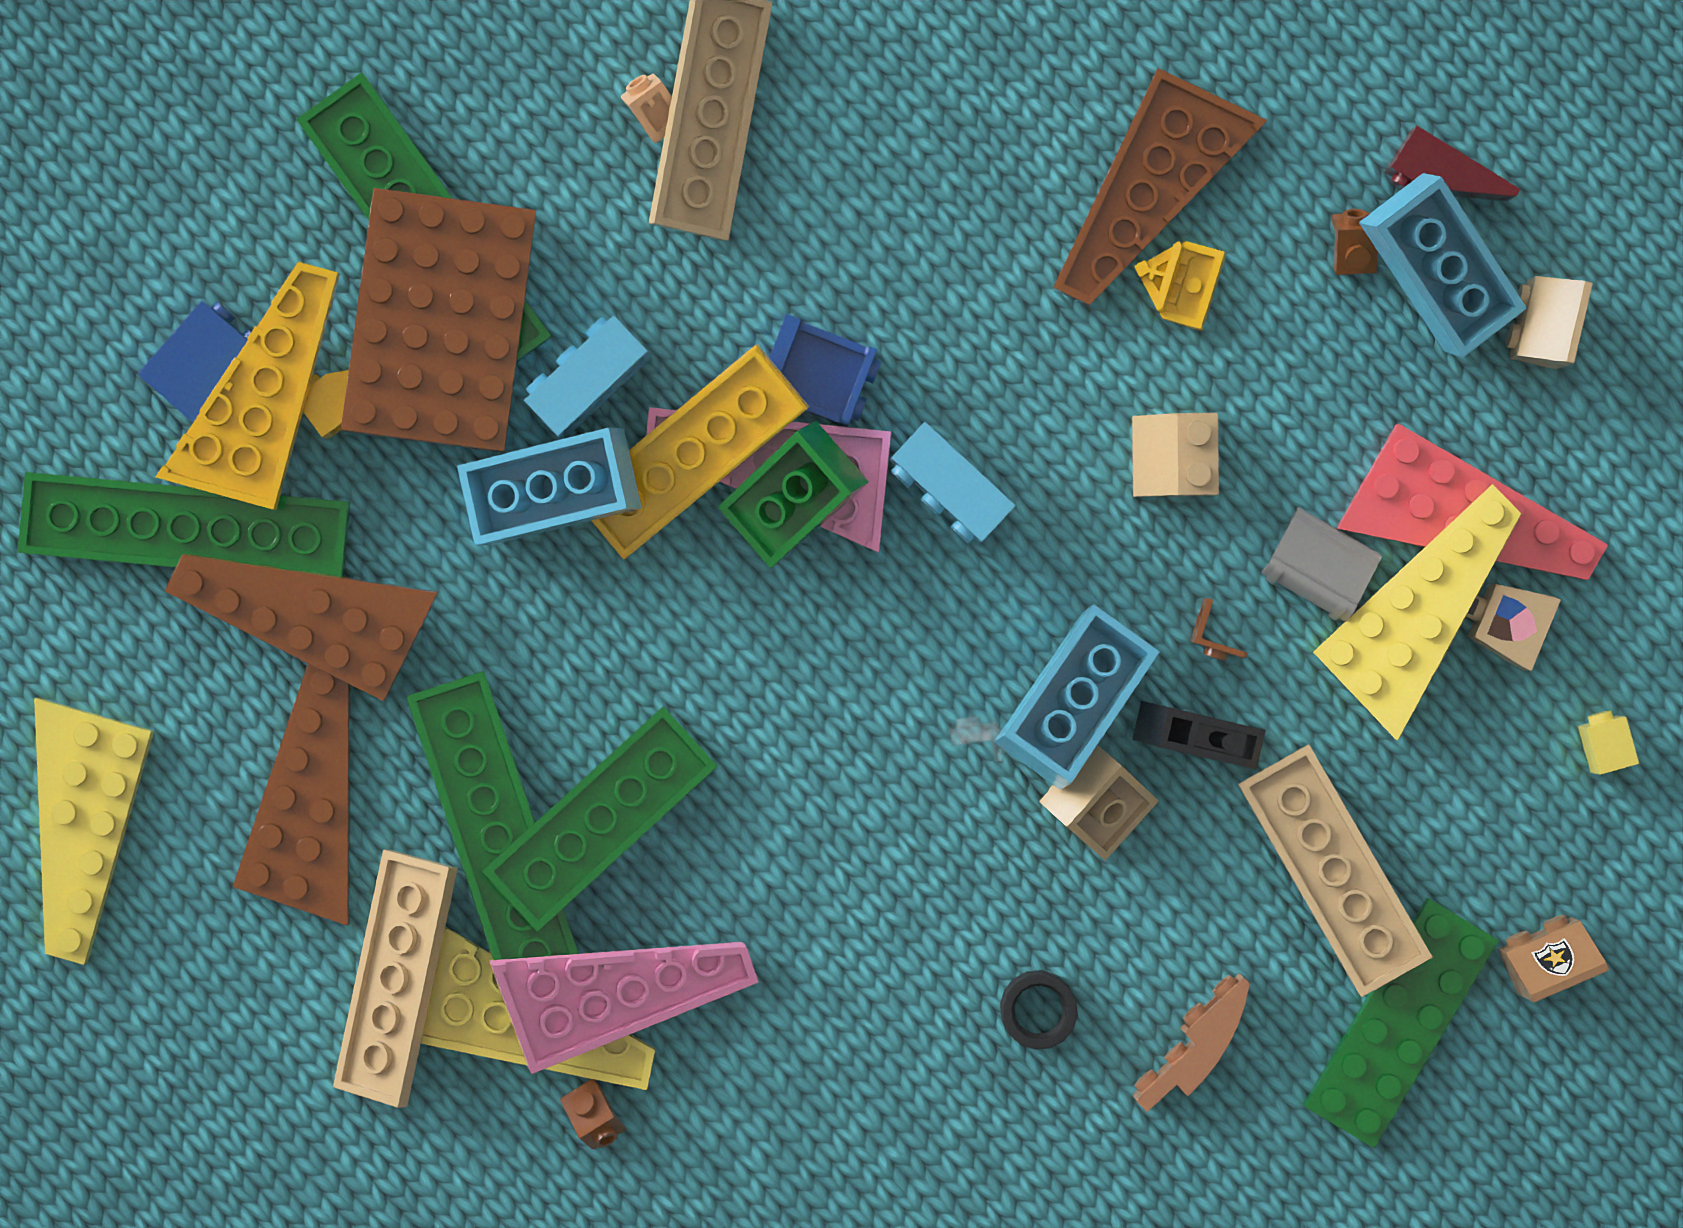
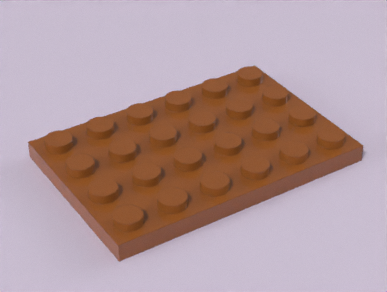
M373 188L341 431L505 453L536 210Z

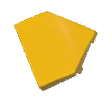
M1178 241L1166 251L1134 266L1163 320L1203 332L1227 255L1224 251L1188 241L1181 244Z

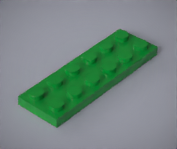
M663 706L481 872L531 927L538 932L708 776L717 765Z
M1429 898L1425 899L1412 922L1431 953L1432 958L1369 993L1303 1103L1309 1110L1373 1148L1377 1145L1499 941Z

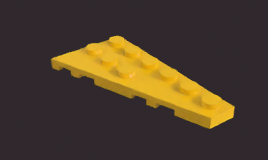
M302 262L296 264L272 300V305L258 326L254 327L247 338L248 341L238 356L233 359L199 410V415L187 433L183 434L175 446L177 448L167 463L161 467L155 478L277 510L340 273Z

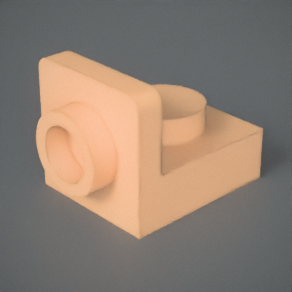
M654 74L648 77L641 75L627 85V92L621 98L635 115L650 139L657 143L665 137L672 96L662 81Z

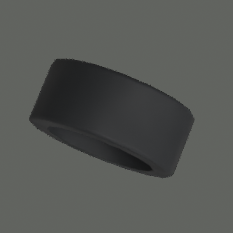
M1044 970L1026 971L1013 978L1004 989L1000 1002L1001 1020L1008 1034L1020 1045L1035 1050L1049 1049L1064 1042L1074 1030L1078 1017L1077 1000L1068 984L1056 974ZM1044 986L1050 988L1058 994L1062 1002L1063 1012L1059 1023L1046 1033L1029 1032L1016 1019L1015 1005L1017 998L1030 987Z

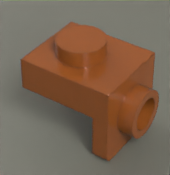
M1349 209L1342 214L1332 215V225L1335 229L1334 271L1336 275L1377 273L1378 251L1359 224L1370 212L1361 209Z
M595 1079L589 1080L560 1098L579 1139L591 1149L610 1145L617 1139L618 1134L626 1130L623 1121L615 1115L600 1083Z

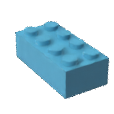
M1425 173L1421 174L1359 222L1444 352L1462 358L1527 309L1442 177Z
M605 428L457 466L475 545H495L642 508L625 431L620 428Z
M1093 604L1080 615L994 743L1058 789L1064 788L1071 784L1160 651Z

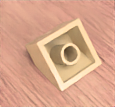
M1535 276L1528 279L1526 285L1521 284L1517 294L1527 309L1519 314L1517 324L1512 323L1508 331L1506 347L1511 348L1509 359L1552 369H1559L1574 364L1593 283Z
M1172 413L1132 416L1133 497L1219 495L1218 413Z
M1097 745L1071 784L1062 789L1052 785L1039 802L1106 861L1159 800L1123 766Z

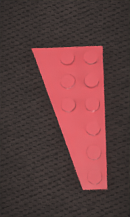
M1400 424L1395 425L1336 527L1338 530L1426 547L1493 484L1522 514L1496 562L1589 580L1608 547V544Z

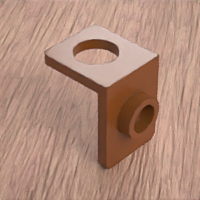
M1203 598L1190 642L1204 646V655L1226 661L1228 654L1246 659L1247 652L1202 639L1213 599Z

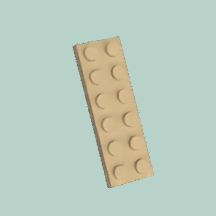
M690 0L648 224L720 241L729 240L772 1Z
M1309 744L1238 784L1360 997L1367 995L1432 958L1431 953Z
M383 850L335 1074L334 1088L397 1108L408 1106L458 868L394 850Z

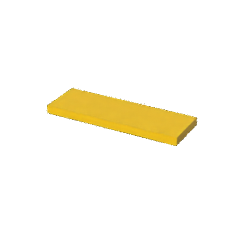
M756 344L629 450L642 508L592 520L593 524L622 559H626L807 410L809 405L759 344Z

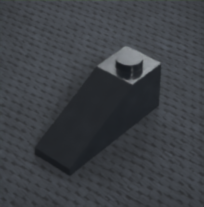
M1141 700L1132 740L1257 769L1266 730Z

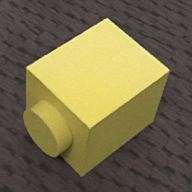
M1611 710L1588 716L1589 723L1578 726L1591 773L1601 775L1639 764L1625 716H1613Z

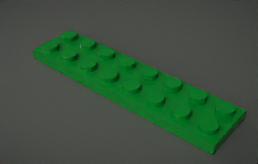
M362 72L296 119L368 220L370 217L373 188L452 198ZM526 300L524 303L517 362L552 338Z
M25 472L18 553L176 567L183 554H190L245 564L344 577L351 502L280 495L277 510L192 487Z
M484 671L406 696L493 960L578 954L564 909L536 932L481 872L535 823Z

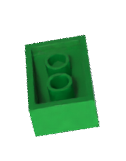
M814 421L796 431L728 496L718 508L764 562L772 568L841 509L869 481L819 423Z

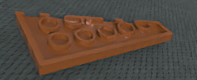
M1157 68L1052 289L1089 306L1267 120Z
M183 554L165 589V592L382 701L386 700L439 594V591L373 583L359 579L304 571H292L190 554Z
M307 664L233 887L348 926L350 924L349 761L351 745H349V719L351 718V685Z

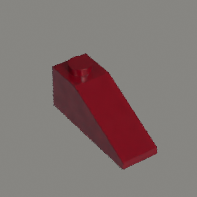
M1417 125L1409 131L1385 170V173L1392 177L1390 182L1400 190L1423 173L1442 177L1454 197L1509 201L1516 197L1521 190Z

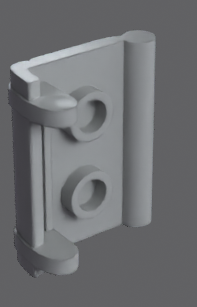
M1297 507L1262 574L1267 576L1265 581L1270 584L1277 582L1329 612V618L1335 621L1340 618L1346 622L1354 613L1382 555L1302 508Z

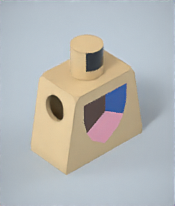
M1490 584L1484 598L1476 596L1466 617L1474 620L1468 637L1518 669L1532 671L1561 599L1503 585Z

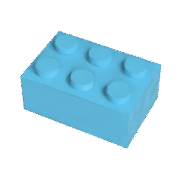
M614 315L608 321L604 317L598 319L586 331L585 334L589 337L586 342L578 349L574 345L570 346L558 357L556 363L559 367L549 377L542 373L526 388L530 395L524 401L561 439L568 438L652 358L649 352Z
M926 422L891 457L890 462L895 466L891 473L907 488L914 483L925 494L920 500L937 516L944 511L955 522L950 528L966 543H970L972 539L977 543L982 542L1016 506Z

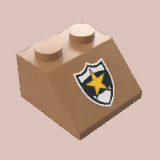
M1559 915L1543 923L1544 929L1533 934H1529V931H1522L1506 938L1507 945L1498 948L1516 993L1533 1003L1609 971L1607 963L1581 921L1572 917L1567 919L1566 915Z

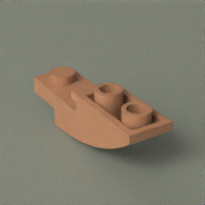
M1240 973L1234 978L1231 975L1225 977L1213 989L1212 992L1215 996L1203 1006L1200 1002L1185 1014L1183 1020L1186 1023L1181 1029L1190 1038V1041L1186 1045L1183 1042L1175 1045L1164 1057L1167 1063L1156 1073L1152 1069L1149 1070L1135 1083L1134 1086L1137 1090L1132 1095L1146 1112L1176 1085L1189 1096L1218 1063L1238 1027L1246 1004L1250 983Z

